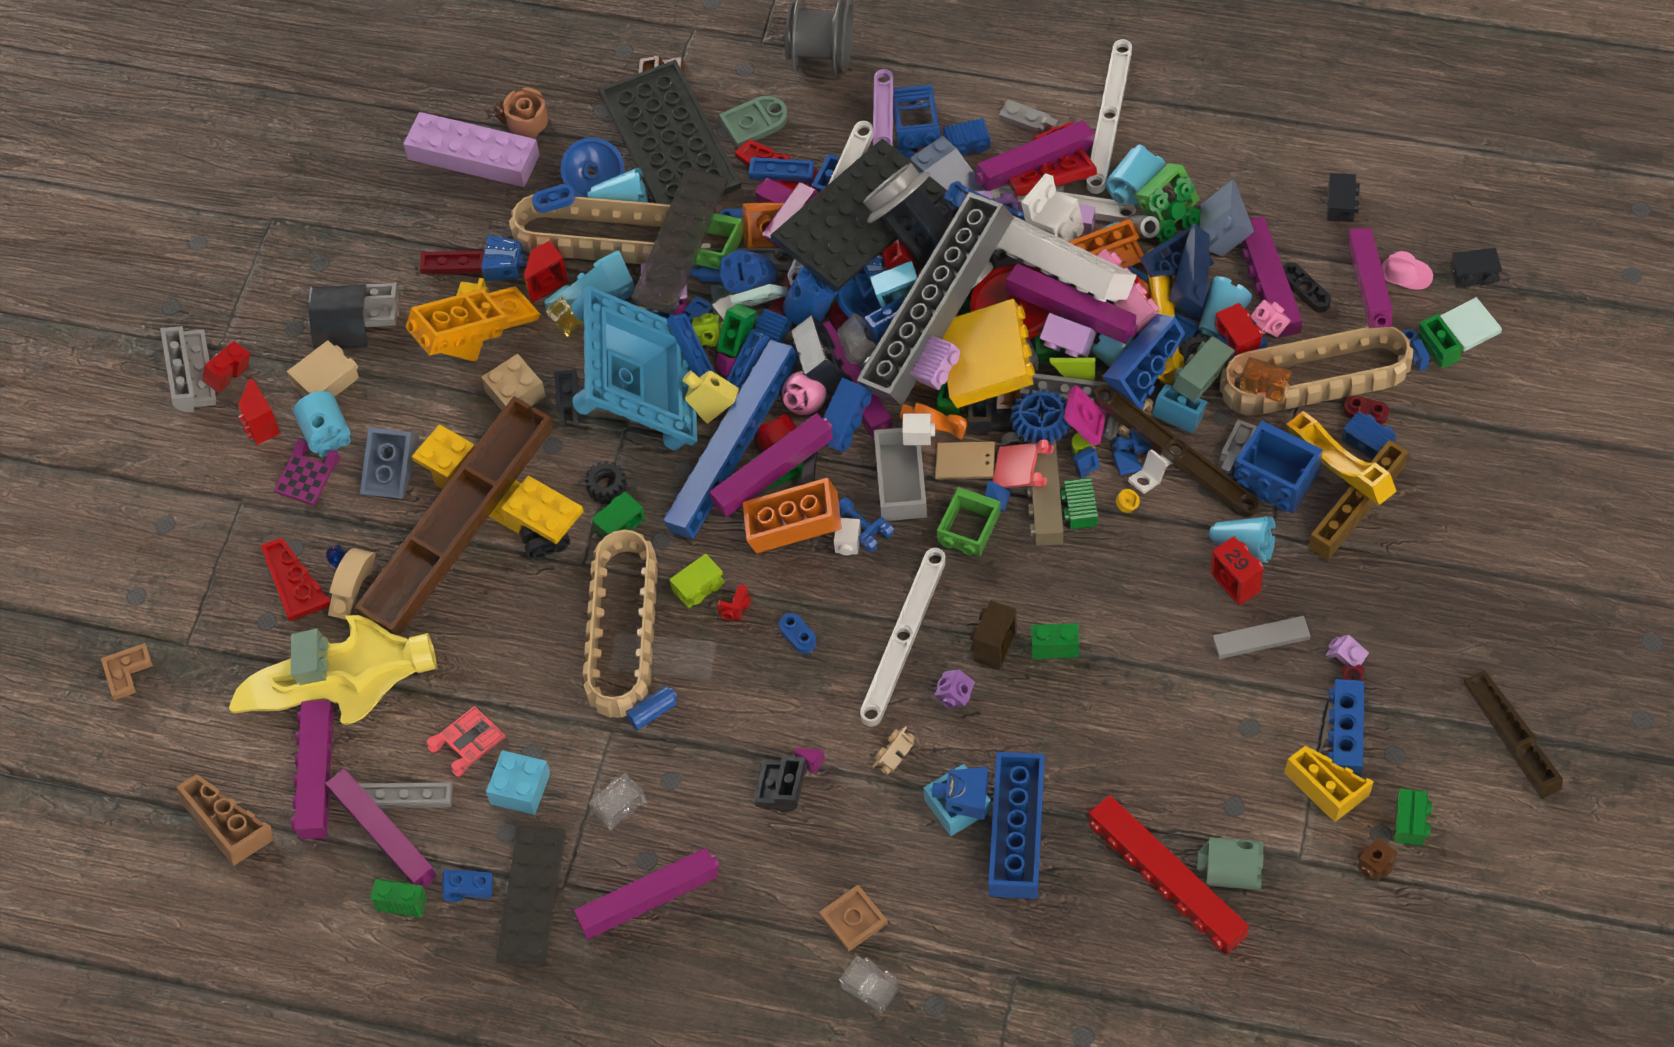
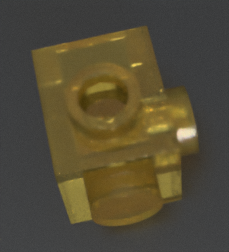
M561 296L545 311L568 337L584 322L574 316L571 308L572 304L569 305Z

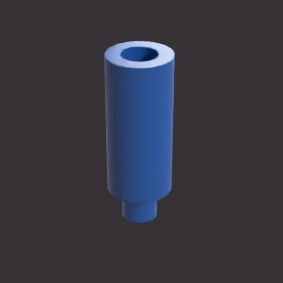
M700 266V269L692 268V277H699V281L722 283L720 269Z

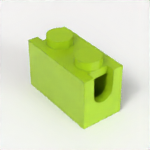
M704 554L669 579L672 592L688 609L693 605L701 603L704 597L711 592H716L725 583L721 577L723 571L707 554Z

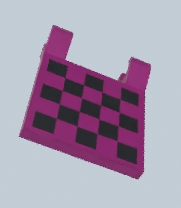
M298 439L294 452L274 492L315 506L332 470L341 458L338 452L332 449L329 450L325 463L304 457L309 447L305 440Z

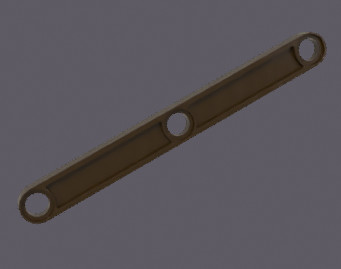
M1102 384L1097 387L1094 393V401L1099 407L1243 517H1252L1255 514L1259 502L1254 495L1112 386ZM1100 392H1107L1111 398L1103 400L1098 394ZM1177 446L1181 449V454H1173L1169 448ZM1249 501L1252 503L1253 509H1244L1242 502Z

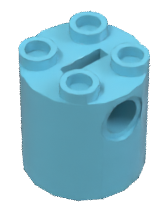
M1137 145L1128 152L1106 180L1105 186L1108 193L1120 205L1133 204L1135 208H1139L1135 194L1164 168L1165 161L1161 157L1147 151L1143 145Z
M326 391L313 392L304 396L296 403L293 413L312 452L318 453L320 457H326L329 450H337L351 442L349 427L333 394Z

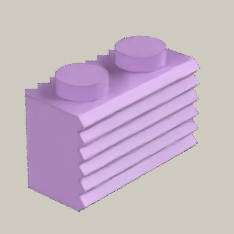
M931 336L922 355H920V359L915 363L911 375L920 383L939 390L942 384H945L948 380V374L953 365L959 361L961 351L953 343Z

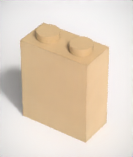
M328 340L287 371L291 384L304 396L313 392L326 391L335 397L359 379L356 370L358 366L352 358L347 359L342 349L338 345H332Z

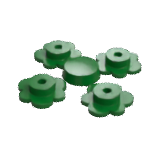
M1180 177L1176 180L1173 192L1176 194L1177 200L1170 204L1167 200L1168 193L1163 192L1161 188H1156L1153 194L1149 195L1148 209L1160 214L1162 209L1168 208V216L1171 218L1159 222L1160 229L1156 237H1159V242L1161 243L1176 233L1177 229L1174 226L1173 220H1183L1181 226L1186 229L1191 227L1192 224L1200 225L1201 211L1191 206L1186 211L1185 205L1181 203L1185 199L1189 200L1191 193L1195 190V185L1191 183V179L1188 177Z

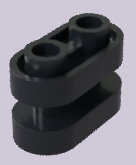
M526 526L519 531L522 543L526 544L525 551L528 558L540 560L546 555L555 552H562L571 543L567 532L555 544Z

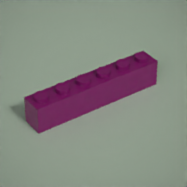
M1265 217L1250 219L1254 232L1241 242V253L1243 260L1248 262L1249 277L1254 279L1256 296L1260 295V304L1263 300L1271 304L1273 302L1278 303L1284 308L1283 313L1291 320L1275 339L1300 334L1302 318Z
M330 700L302 701L301 710L297 712L300 731L296 732V743L299 746V752L295 753V765L298 767V773L294 774V787L297 788L296 795H293L292 798L295 817L291 818V827L299 839L328 838L330 791L326 782L331 779L334 710Z

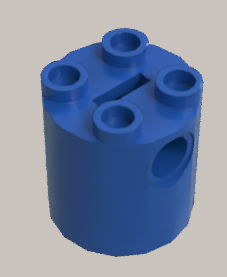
M736 250L721 260L720 277L728 291L739 294L768 284L774 285L776 282L777 271L775 265L765 255L746 250Z
M802 267L783 301V311L789 320L797 325L801 324L811 315L819 322H822L837 293L808 269Z

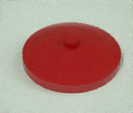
M1016 264L999 267L991 271L975 286L971 296V311L973 312L1014 299L1018 306L1023 307L1025 312L1023 324H1025L1029 335L1026 339L1042 333L1049 313L1056 316L1057 314L1007 293L1006 279ZM1020 264L1031 270H1034L1038 273H1041L1045 276L1052 278L1050 275L1042 273L1040 271L1041 269L1037 267H1031L1026 264Z

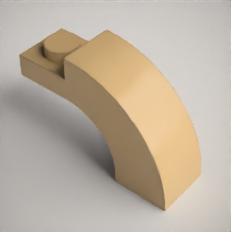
M353 548L345 554L336 570L330 588L332 598L328 612L329 616L346 619L345 616L354 615L359 589L364 579L372 574L376 553Z

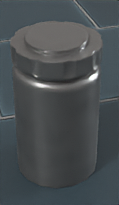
M1132 214L1125 219H1131L1140 237L1152 238L1159 232V221L1153 216Z

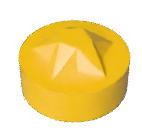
M1123 489L1116 496V505L1123 512H1133L1139 506V496L1131 489Z

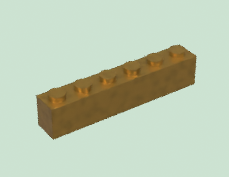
M1389 440L1371 463H1377L1388 471L1394 481L1405 468L1409 451ZM1351 485L1311 534L1309 549L1329 560L1373 507L1375 502Z

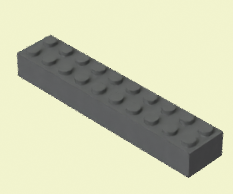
M971 192L968 193L857 378V381L863 387L873 392L872 394L900 406L903 405L917 382L911 375V371L915 367L917 360L920 359L926 344H928L931 336L943 338L1014 219V216L1003 204Z

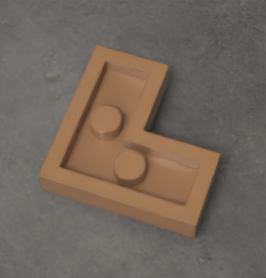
M146 643L101 658L114 700L136 693L131 674L153 666Z

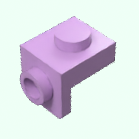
M1346 635L1340 638L1336 637L1331 641L1328 646L1330 649L1326 656L1329 659L1337 657L1345 666L1355 667L1363 663L1369 652L1350 635Z

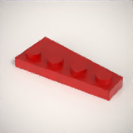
M750 139L735 151V157L748 167H750L751 157L792 160L791 156L775 153L773 149ZM814 169L813 182L820 169ZM773 180L793 191L799 183H803L809 187H811L813 184V182L810 183Z
M1080 148L1075 150V155L1070 157L1067 154L1063 155L1054 164L1049 162L1042 164L1040 170L1031 169L1009 178V187L1016 196H1025L1029 194L1045 173L1053 176L1055 186L1066 185L1072 181L1084 180L1097 175V167L1083 149Z
M282 537L260 545L289 622L330 607L331 600L325 595L318 583L314 581L308 570L301 564Z

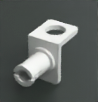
M1151 449L1148 451L1142 470L1129 477L1128 482L1145 494L1161 483L1166 467L1173 463L1162 454L1159 455ZM1145 478L1149 481V484L1141 485L1137 482V479Z

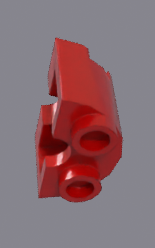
M781 415L776 420L760 425L755 436V443L760 452L763 453L796 429L797 426L788 415Z

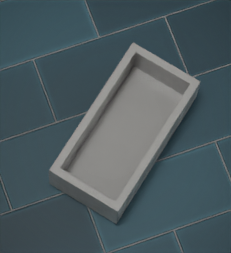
M903 428L874 430L881 517L884 518V521L927 518L921 445H903Z

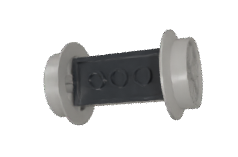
M909 163L880 184L864 199L863 203L871 211L867 222L872 223L882 217L915 260L924 268L950 224L931 202L927 194L919 187L931 173L929 171L919 173L913 164ZM990 261L987 262L973 287L982 281L993 269L994 266Z

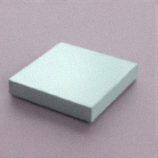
M768 284L730 297L732 304L751 307L784 297L788 291L787 287Z
M1477 297L1440 315L1455 335L1456 340L1463 346L1462 350L1464 352L1500 334L1502 331L1500 325Z

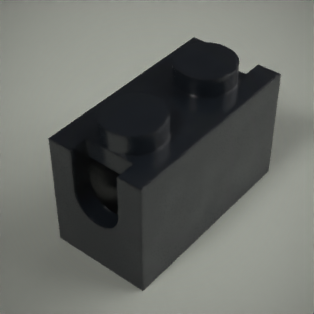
M1330 173L1327 221L1353 222L1354 213H1359V200H1355V196H1359L1360 183H1356V174Z
M1496 248L1452 253L1450 268L1455 287H1470L1472 285L1499 282L1500 277L1498 273L1502 271Z

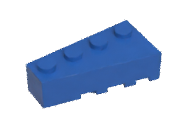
M1157 314L1102 376L1108 385L1112 386L1142 410L1145 406L1143 404L1147 395L1152 394L1155 388L1153 384L1158 375L1162 376L1166 369L1165 363L1168 357L1172 358L1185 335L1177 319L1173 316Z

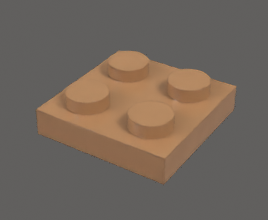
M859 885L819 912L821 919L848 952L888 924L887 919Z

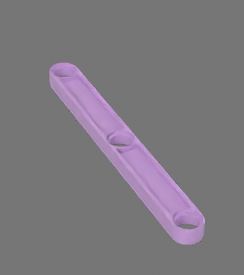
M887 69L878 70L874 75L873 146L881 139H884L893 146V74ZM881 77H887L889 78V81L882 83L879 82L878 79Z

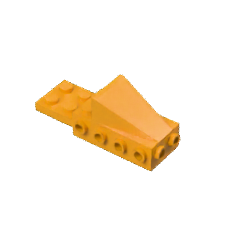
M516 286L491 293H486L484 289L411 307L405 328L429 356L443 353L470 361H477L483 341L500 337L504 329L537 321L540 313Z

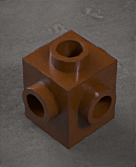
M1377 837L1369 847L1366 845L1359 852L1357 868L1363 876L1378 882L1382 876L1386 878L1392 872L1397 851Z

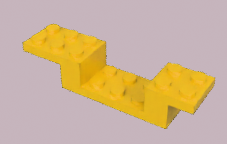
M439 424L412 455V459L414 462L430 470L435 485L443 490L473 451L475 444ZM528 475L522 483L515 480L489 517L518 534L526 526L557 544L584 510L581 505Z

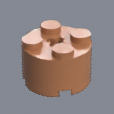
M521 88L522 91L516 93L513 91L504 100L503 106L509 131L516 135L535 138L548 123L546 103L539 91L532 88Z

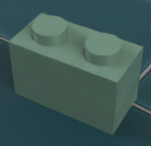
M318 629L291 634V676L299 685L326 680V671L329 670V663L326 658L329 642L327 637L323 636Z

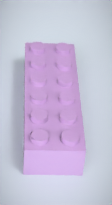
M422 112L418 113L403 144L408 160L525 187L540 155L536 139Z

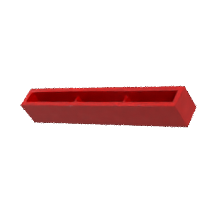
M1111 795L1089 812V827L1097 835L1101 834L1112 850L1120 852L1123 855L1124 861L1130 867L1134 866L1140 871L1141 877L1147 883H1152L1162 898L1165 900L1169 899L1175 905V909L1180 915L1187 916L1198 932H1204L1216 949H1222L1228 954L1248 936L1249 925Z

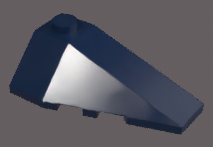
M1192 224L1169 301L1199 322L1201 321L1208 294L1209 234L1198 225Z
M1191 227L1167 239L1140 258L1150 278L1177 275ZM1209 255V267H1210L1211 265L1214 264V262H1213V260L1211 259V257H1210V255Z

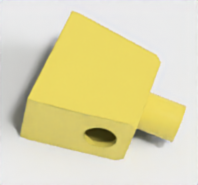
M689 371L682 380L689 386L685 400L707 424L731 406L739 392L738 387L712 371H707L701 377Z

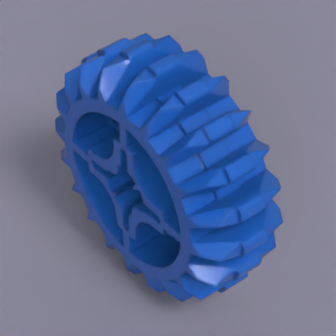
M1039 388L1036 393L1030 389L1029 395L1022 393L1021 399H1016L1015 405L1011 409L1012 428L1014 431H1017L1018 438L1023 437L1025 443L1032 440V444L1040 440H1047L1050 444H1053L1054 439L1060 441L1062 435H1066L1068 428H1070V425L1064 418L1067 405L1066 399L1059 397L1058 392L1051 394L1050 389L1042 392Z

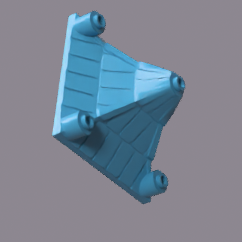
M589 285L585 286L582 289V295L571 306L574 316L584 320L585 388L573 397L572 402L575 410L584 415L589 414L594 409L610 411L635 422H640L645 426L662 432L665 446L674 451L686 444L692 446L697 443L696 411L685 400L689 386L682 381L691 369L666 318Z

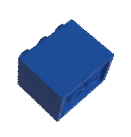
M1261 420L1235 460L1233 480L1251 494L1257 496L1258 499L1268 501L1276 505L1280 510L1294 514L1320 473L1323 449Z

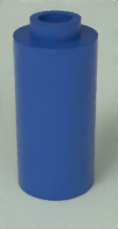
M662 686L642 701L633 705V708L627 710L626 717L633 728L638 731L676 706L675 700L678 697L671 687Z

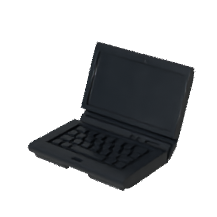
M366 284L312 287L309 323L314 349L320 347L327 340L332 345H338L340 348L368 347L363 315Z

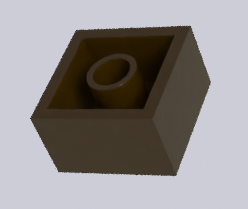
M990 600L987 608L983 607L981 610L979 626H975L971 633L970 639L973 640L971 651H973L975 662L1000 670L1017 632L1016 608Z

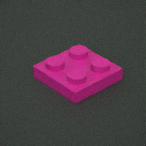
M1076 385L1069 391L1064 418L1070 426H1073L1080 433L1084 440H1087L1094 447L1101 442L1106 413Z

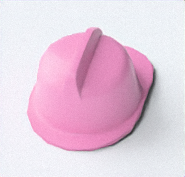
M1399 251L1390 255L1381 265L1387 282L1408 289L1422 290L1427 288L1433 281V273L1430 267L1416 260L1411 253L1406 251Z

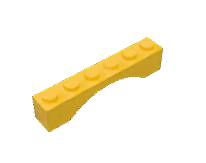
M1302 411L1286 424L1290 434L1323 449L1321 459L1323 465L1376 504H1382L1397 492L1388 471L1377 463L1364 462L1350 454L1326 432L1317 420L1306 412Z

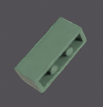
M1213 336L1207 343L1203 341L1196 351L1197 354H1191L1185 363V367H1180L1173 377L1175 383L1172 389L1195 403L1222 373V369L1227 367V361L1232 358L1235 350Z

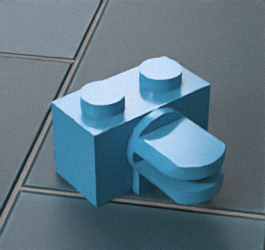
M1166 383L1157 396L1152 415L1190 433H1194L1202 420L1207 401L1199 398L1194 403L1172 389L1173 386Z

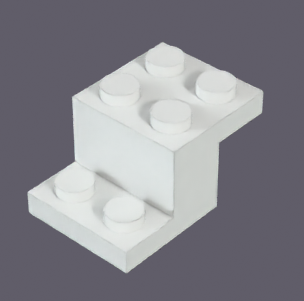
M1045 173L1021 202L1025 221L1067 242L1076 239L1082 235L1084 230L1078 199L1057 192L1053 176Z

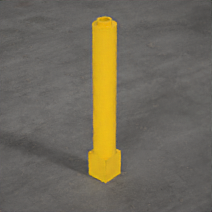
M1148 274L1150 297L1159 306L1158 313L1175 317L1174 304L1169 301L1172 291L1171 277L1150 278ZM1179 346L1172 358L1168 357L1165 363L1166 369L1162 376L1158 375L1157 377L1164 384L1171 385L1175 383L1173 377L1180 367H1185L1184 357L1179 353Z

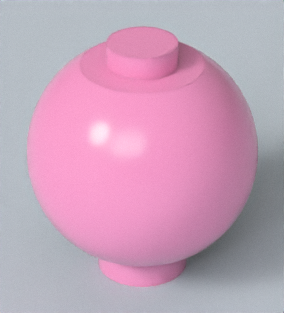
M802 371L790 375L784 382L782 399L791 412L798 415H811L823 406L826 399V389L820 382L809 379L802 374Z

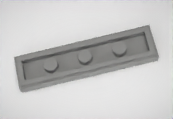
M1304 616L1213 635V642L1218 658L1223 659L1310 640L1311 635Z
M452 782L359 784L379 808H446L452 806Z

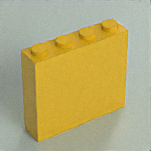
M1014 299L957 316L942 339L953 343L961 351L959 361L951 368L947 380L949 397L957 408L1034 385L1032 376L1035 375V370L1029 360L1032 352L1029 344L1026 342V338L1029 335L1025 324H1023L1025 312L1023 307L1018 306Z

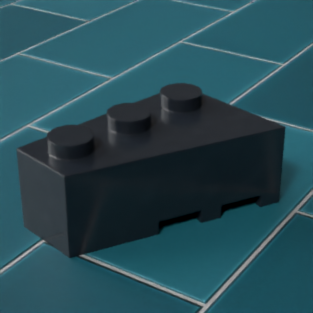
M811 315L791 331L794 338L793 344L799 354L797 358L803 367V375L811 380L820 382L832 396H834L841 378L853 381L850 375L844 373L842 369L844 362L841 358H836L833 352L836 346L826 327Z

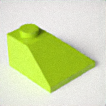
M1050 358V363L1064 377L1095 381V358Z

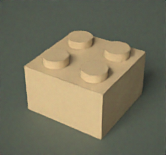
M516 354L481 376L485 392L501 411H503L513 396L528 403L530 406L546 397L543 382L519 354Z

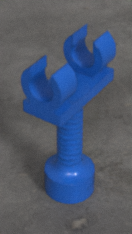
M848 497L843 498L839 502L840 515L842 517L849 516L851 519H860V525L864 532L859 535V543L867 551L872 553L877 548L876 544L878 543L873 538L877 532L880 531L885 538H889L894 534L892 532L894 528L884 521V518L880 517L871 525L853 509L854 503Z

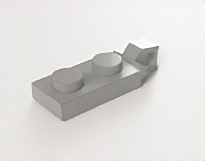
M1009 99L999 114L1001 121L1034 133L1043 132V130L1048 131L1053 126L1058 127V120L1050 117L1049 114Z
M1237 420L1220 457V463L1223 464L1221 471L1229 477L1235 468V460L1258 426Z

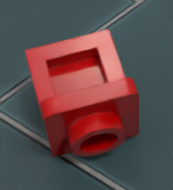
M738 585L732 603L718 601L717 608L720 616L727 620L735 619L741 621L745 609H749L751 604L748 586Z

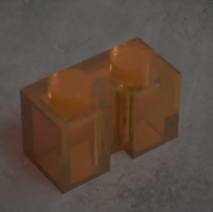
M1249 357L1241 374L1240 390L1256 395L1258 391L1266 393V398L1283 403L1291 385L1292 370Z

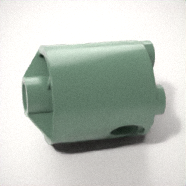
M1209 837V841L1198 851L1197 871L1206 882V886L1261 890L1263 841Z

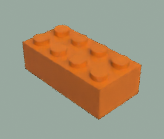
M828 477L743 502L746 540L756 554L842 529L838 493Z

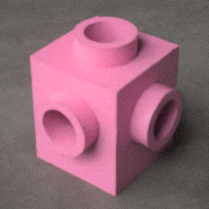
M1263 300L1251 315V318L1256 322L1255 326H1258L1263 334L1268 332L1275 337H1278L1291 321L1283 313V307L1276 302L1271 304L1266 300Z

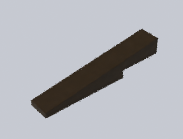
M1484 670L1464 679L1465 686L1539 797L1543 799L1562 790V776L1536 744V736Z

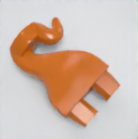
M916 403L915 407L903 404L899 416L900 420H903V414H931V423H935V431L947 432L960 440H963L968 419L959 415L949 414L946 416L931 407Z

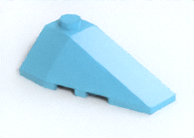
M616 251L599 259L593 264L595 268L587 274L582 272L577 276L578 280L571 286L565 285L547 298L544 303L548 316L572 312V303L582 295V289L587 285L621 300L628 299L631 295L635 294L633 280L620 252Z

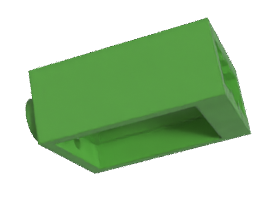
M1168 163L1135 194L1138 205L1143 210L1145 216H1153L1159 222L1171 219L1168 216V208L1162 214L1148 209L1149 195L1153 194L1156 188L1162 189L1168 182L1174 188L1178 178L1188 177L1183 165ZM1194 190L1191 193V198L1189 200L1185 199L1181 203L1185 205L1187 211L1188 207H1193L1200 199Z
M701 211L683 246L685 261L694 265L720 269L721 260L728 256L729 253L736 251L744 235L742 219ZM706 233L729 237L722 253L699 248Z
M958 487L937 529V542L944 547L955 548L967 555L980 557L1001 514V501ZM960 508L989 517L978 541L949 532Z

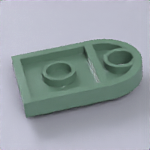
M761 96L719 114V118L739 149L749 139L757 141L782 129L787 122V108L783 101L776 97ZM776 108L781 110L778 113L770 112L772 109Z

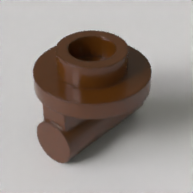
M499 100L493 108L495 112L494 117L498 118L501 123L507 124L503 106L504 100Z

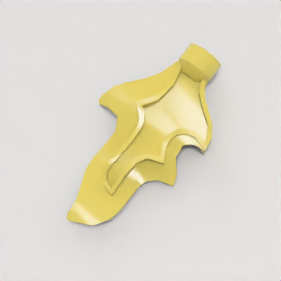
M360 615L345 616L349 623L350 636L345 642L329 643L326 657L329 663V670L326 671L325 681L299 685L291 676L290 658L249 676L236 689L229 709L234 714L250 711H280L301 705L302 701L330 700V702L339 704L341 724L349 725L363 719L396 682L414 672L422 673L437 669L432 640L429 633L407 639L390 634L371 619Z

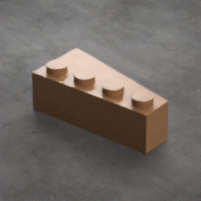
M195 774L177 786L180 802L233 866L273 841L270 825L258 820L253 813L237 805L236 801L220 793L219 789L199 775Z

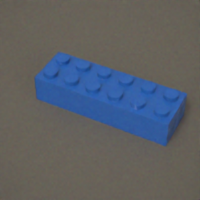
M996 752L989 868V896L1038 899L1045 754Z

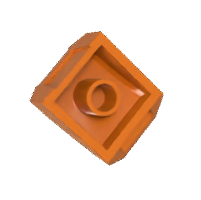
M748 203L742 205L743 240L746 248H777L762 233L784 203Z

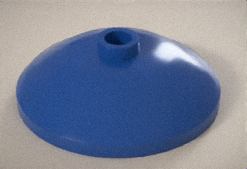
M590 137L576 141L566 150L561 161L560 170L563 183L570 185L574 189L575 196L588 198V192L591 191L592 186L623 174L625 168L622 156L615 146L606 140ZM588 169H594L595 174L589 175Z
M852 278L836 295L842 312L851 321L864 328H867L864 317L882 308L877 297H863L855 278Z

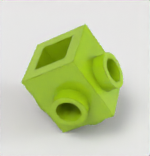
M706 313L701 315V317H693L692 327L701 345L708 347L718 345L723 325L720 315Z

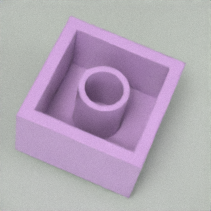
M1049 313L1040 339L1045 341L1044 346L1050 349L1060 351L1063 348L1069 356L1081 358V356L1088 357L1097 332L1089 327Z

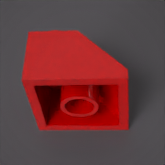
M550 241L538 245L530 252L524 279L529 300L532 304L569 283L563 257Z
M253 378L249 379L238 404L241 412L238 418L243 425L247 438H253L256 445H259L280 434V430L272 409Z

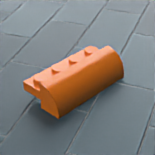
M1131 219L1068 241L1096 256L1104 249L1111 254L1115 252L1122 259L1121 266L1124 269L1128 268L1129 265L1135 267L1143 264L1140 258L1144 254L1137 243L1140 236Z

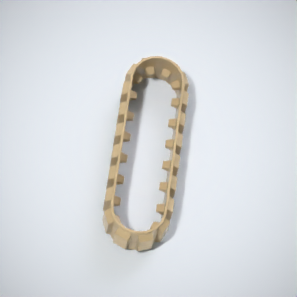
M530 195L518 202L511 211L512 218L509 220L513 240L521 243L522 250L530 253L538 245L550 241L563 258L598 261L619 251L624 262L631 264L683 258L685 260L683 246L694 227L693 220L687 217L686 211L676 206L656 203L575 197V201L570 206L540 213L534 209L532 203L533 195ZM549 217L674 228L680 230L682 235L669 243H653L537 233L525 230L524 226L536 218Z
M1365 327L1249 351L1227 361V367L1222 369L1220 392L1223 393L1222 400L1230 409L1239 414L1252 416L1378 391L1395 386L1405 380L1406 373L1411 370L1414 349L1410 347V340L1404 333L1395 327ZM1373 348L1387 349L1398 355V363L1390 366L1259 393H1247L1234 386L1235 378L1243 375Z
M632 530L614 531L605 536L593 552L595 560L591 561L592 581H590L589 587L591 600L588 602L587 614L589 621L586 627L588 641L585 642L584 655L586 662L583 667L585 682L583 686L590 706H595L599 714L610 718L627 716V710L633 708V705L649 695L647 687L651 685L650 665H652L653 656L651 645L654 640V604L656 603L657 592L655 584H657L658 576L657 559L651 541H646L643 534ZM630 551L639 553L641 560H646V567L641 569V576L645 577V587L640 589V596L644 597L643 608L639 609L638 614L640 617H643L642 628L637 629V636L641 637V648L636 650V657L640 658L639 669L635 670L634 677L638 678L631 691L626 694L609 697L602 695L600 687H595L596 679L600 678V670H596L597 658H600L602 653L598 649V639L603 637V629L599 628L600 617H604L605 611L601 608V598L606 596V589L602 588L603 577L607 576L605 565L611 557L618 553Z

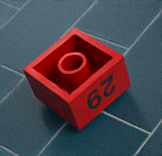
M1233 536L1212 550L1210 574L1238 606L1261 592L1263 564L1258 558H1254L1249 553V549L1244 542H1239Z

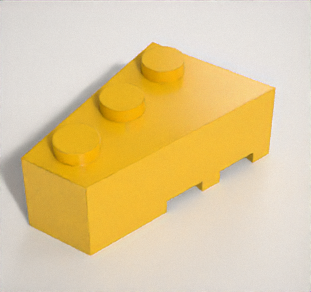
M1304 746L1288 758L1284 774L1334 822L1338 821L1369 797L1374 781L1368 778L1365 780L1353 774V770L1347 767L1344 769L1332 763V759Z

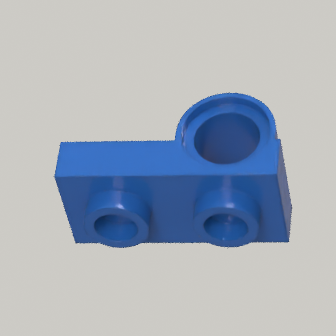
M444 869L442 873L443 899L450 902L461 901L465 897L490 899L492 896V873Z

